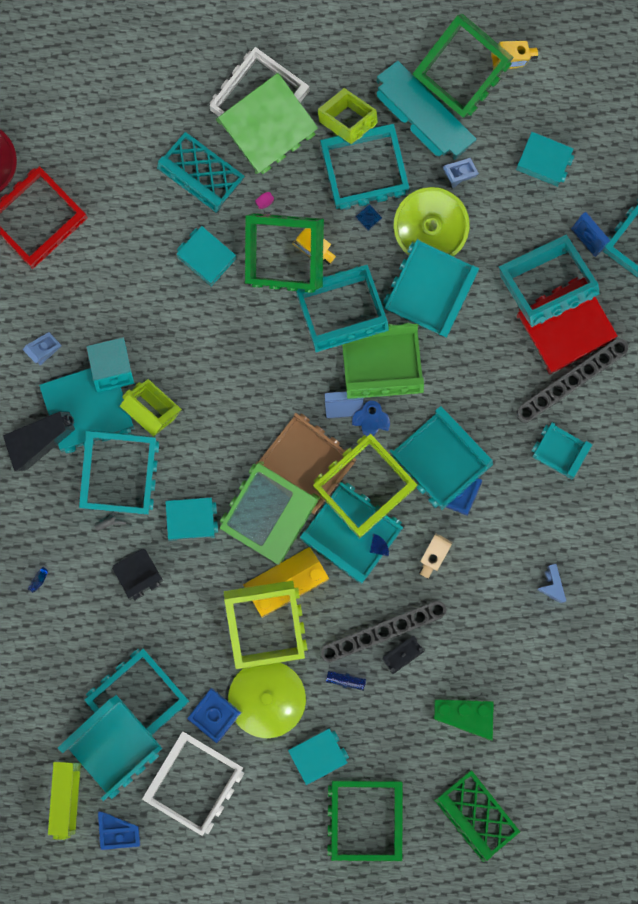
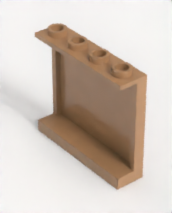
M295 413L292 420L256 464L263 461V466L307 493L311 495L315 493L320 496L313 488L314 480L321 473L325 475L329 471L328 467L334 461H341L344 458L342 454L348 449H342L339 446L340 442L335 438L331 437L329 439L325 436V431L318 425L314 427L308 423L310 420L305 415ZM355 458L322 487L329 496L355 464ZM259 472L260 475L287 496L292 497V491ZM321 496L311 512L313 516L325 502Z

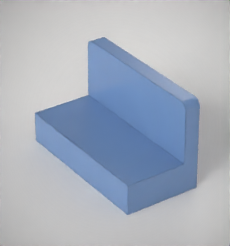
M346 392L325 393L326 418L353 417L356 411L363 409V398L347 399Z

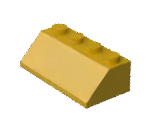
M308 547L246 582L243 586L247 588L293 580L294 588H298L299 596H302L327 582L329 577L312 549ZM290 595L253 600L252 602L261 618L290 603Z

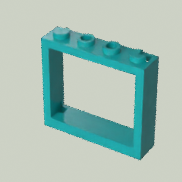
M394 124L369 129L360 139L352 144L340 136L320 140L335 209L348 210L352 205L365 206L370 204V201L377 200V202H383L388 200V197L395 196V198H401V196L409 193L410 188ZM391 137L402 184L340 198L329 150Z
M637 205L636 208L632 206L625 216L628 217L624 223L620 221L614 229L616 234L613 238L611 236L608 237L610 242L603 252L638 278V265L613 247L638 215Z
M567 234L499 266L501 279L531 327L539 323L542 324L545 320L559 316L562 312L570 308H576L579 304L600 295L598 282ZM568 252L588 284L532 310L513 278Z
M368 264L360 267L356 266L347 271H339L327 277L323 276V287L315 290L313 293L304 292V289L296 291L315 352L389 331L388 321ZM365 280L378 317L317 336L304 298Z
M86 430L79 508L149 515V510H153L154 499L150 498L151 491H155L156 480L152 479V474L157 472L158 460H154V454L159 452V441H156V436ZM94 438L150 443L143 507L88 502Z
M137 649L130 655L131 660L127 663L123 661L115 668L117 671L112 676L108 674L100 681L102 685L99 688L95 689L93 687L87 692V698L84 701L96 712L99 707L95 704L94 700L139 660L144 658L179 698L172 707L146 728L153 735L190 701L145 649L141 651Z

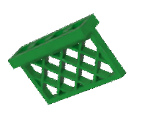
M472 770L434 800L482 862L488 861L497 851L520 833V830ZM469 777L475 782V790L464 789L465 780ZM452 791H461L460 802H453L448 794ZM464 792L474 793L473 804L463 803ZM477 794H485L487 806L476 805ZM463 806L473 807L472 818L465 817L462 814ZM476 807L486 808V820L475 818ZM490 809L497 810L500 813L499 821L489 820ZM475 821L485 822L484 833L476 832L474 829ZM488 823L499 824L498 835L488 834ZM502 824L509 825L514 832L510 836H501ZM487 837L497 838V846L493 850L487 845Z

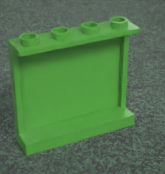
M279 73L273 75L216 118L219 125H223L253 166L255 174L260 172L264 174L270 170V164L274 161L279 163L286 157L285 153L287 151H295L301 146L299 142L303 139L307 141L316 135L314 131L318 129Z
M388 324L389 331L342 345L347 399L424 393L418 324Z

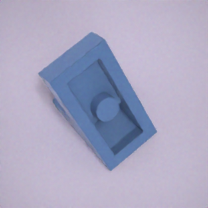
M471 158L443 167L452 188L462 181L475 178L479 174Z
M48 332L27 344L23 351L35 363L38 362L39 365H42L62 345Z
M549 565L545 575L547 582H551L552 585L541 587L537 590L559 603H564L566 598L557 565Z

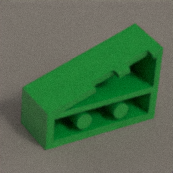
M434 700L433 720L493 741L494 701Z

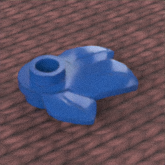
M371 400L364 404L363 409L354 413L352 425L362 426L364 435L372 434L374 436L378 429L389 430L390 419L382 411L381 405L377 401ZM374 407L376 409L375 413H369V408Z

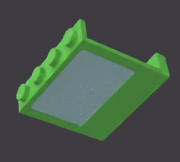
M260 461L252 465L249 470V474H251L249 479L242 482L239 488L241 492L238 497L235 496L229 505L232 508L229 513L225 512L220 522L222 525L219 529L279 565L290 550L320 496L315 493L312 495L263 466L264 462Z

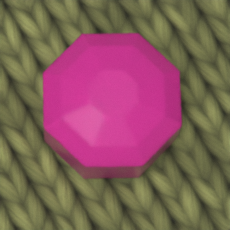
M266 192L259 196L255 203L259 209H264L273 203L274 197L270 192Z

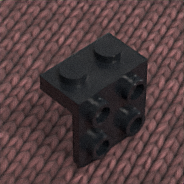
M145 549L135 552L112 567L129 600H138L144 596L145 591L149 589L153 591L159 588L161 582H163L160 573Z

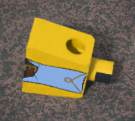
M502 41L498 43L514 57L509 69L524 67L530 59L538 58L537 48H529L527 41ZM491 53L493 69H495L501 60Z
M304 228L292 244L309 257H311V229ZM323 239V261L330 265L336 256L328 250L331 244Z

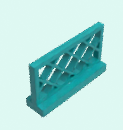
M184 132L166 155L159 159L157 164L158 170L216 213L245 178L242 173L187 132ZM187 139L192 143L193 149H182L181 143ZM196 152L206 153L208 160L197 161ZM183 153H193L194 161L184 162ZM172 154H180L181 162L174 163L169 158ZM211 163L222 165V171L212 172ZM208 164L209 172L199 173L198 165ZM195 165L196 173L188 174L184 166ZM234 174L238 179L236 182L227 183L226 175ZM223 175L224 183L214 184L213 176ZM210 176L211 185H203L200 183L199 177ZM225 187L226 193L222 198L215 194L214 188Z

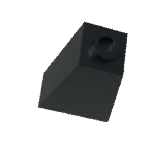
M70 412L55 413L3 435L14 472L28 470L75 430L74 419Z

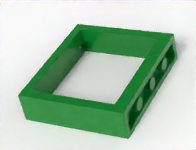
M462 13L457 15L413 72V75L464 118L468 115L472 116L478 109L476 105L479 101L483 102L489 95L488 90L491 86L495 87L501 80L499 76L503 71L507 72L514 57ZM461 27L501 60L465 107L426 75L427 71Z
M261 213L246 215L245 284H252V287L261 288L263 285L269 286V289L287 287L288 291L304 289V292L313 293L315 290L322 288L324 219ZM257 224L311 229L310 282L256 277Z
M332 781V785H328V797H332V805H328V817H332V825H328V836H331V844L327 845V856H331V861H402L403 782ZM338 787L394 788V855L337 854Z

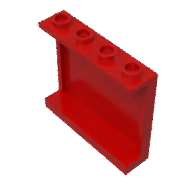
M576 277L568 282V286L564 288L560 286L554 289L550 296L546 297L543 295L535 300L536 303L530 306L531 309L534 310L588 284L585 277L581 279ZM596 297L533 327L530 326L520 308L516 315L517 318H520L546 364V370L549 375L616 340L618 337Z

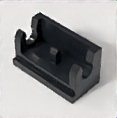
M413 635L385 655L382 660L390 672L394 674L424 651Z

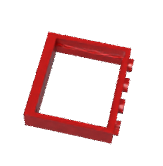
M40 166L37 169H32L23 182L19 181L9 195L5 194L0 199V214L40 177L76 214L30 257L0 226V236L32 270L88 219L86 213Z

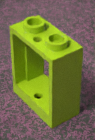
M345 88L318 109L319 122L350 144L360 139L363 134L378 123L376 109ZM347 107L363 117L350 129L335 119Z
M149 379L143 383H137L132 391L129 389L123 395L124 401L120 405L124 411L153 437L171 424L182 410ZM141 396L162 416L157 418L137 398Z

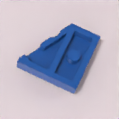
M102 811L98 812L101 850L140 847L139 826Z

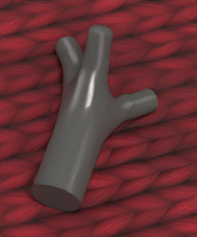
M112 511L105 520L95 524V528L97 531H100L111 525H126V521L116 520V511Z

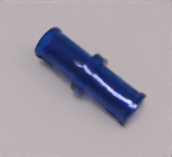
M328 671L326 683L341 685L345 689L350 687L364 691L366 679L350 676L349 673L344 675Z

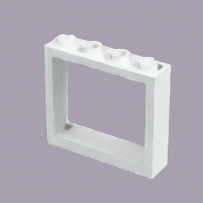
M255 47L248 54L246 53L243 58L245 61L241 66L237 65L231 79L225 80L221 86V92L213 96V99L210 101V110L218 116L225 112L220 109L221 105L256 60L275 74L279 73L286 82L295 87L297 91L294 95L300 103L309 93V86Z
M182 732L142 800L203 836L204 833L209 834L214 826L211 822L214 816H220L224 809L222 803L225 798L229 800L233 794L234 789H232L235 781L239 783L244 775V772H242L243 767L187 733ZM187 741L235 769L201 827L153 798Z

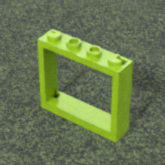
M372 434L364 435L357 441L358 445L354 449L350 447L342 454L344 458L339 462L337 460L328 467L329 471L325 475L322 473L318 475L313 485L318 494L359 539L418 486ZM368 445H371L405 482L406 486L358 528L322 487Z
M293 580L223 591L236 669L305 658L304 651H308L306 639L302 640L301 635L305 633L304 623L299 622V616H302L301 604L297 605L296 599H300L299 589L294 588ZM290 595L297 647L242 656L234 603Z
M53 762L48 835H53L55 840L69 839L71 835L76 834L81 763Z

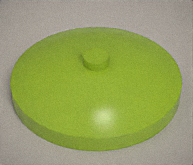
M426 187L412 192L401 202L394 217L396 240L408 256L410 253L407 251L412 241L416 242L417 239L451 256H455L465 245L470 231V219L463 202L452 192L439 187Z
M279 662L243 668L236 675L230 686L228 702L242 712L235 721L242 730L259 738H275L286 734L298 724L305 710L306 694L299 676L290 667Z

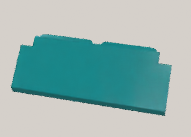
M396 61L377 76L376 82L378 84L383 83L378 87L377 98L401 122L406 123L409 121L412 124L410 127L411 132L435 156H445L451 151L453 159L456 160L477 140L399 61Z

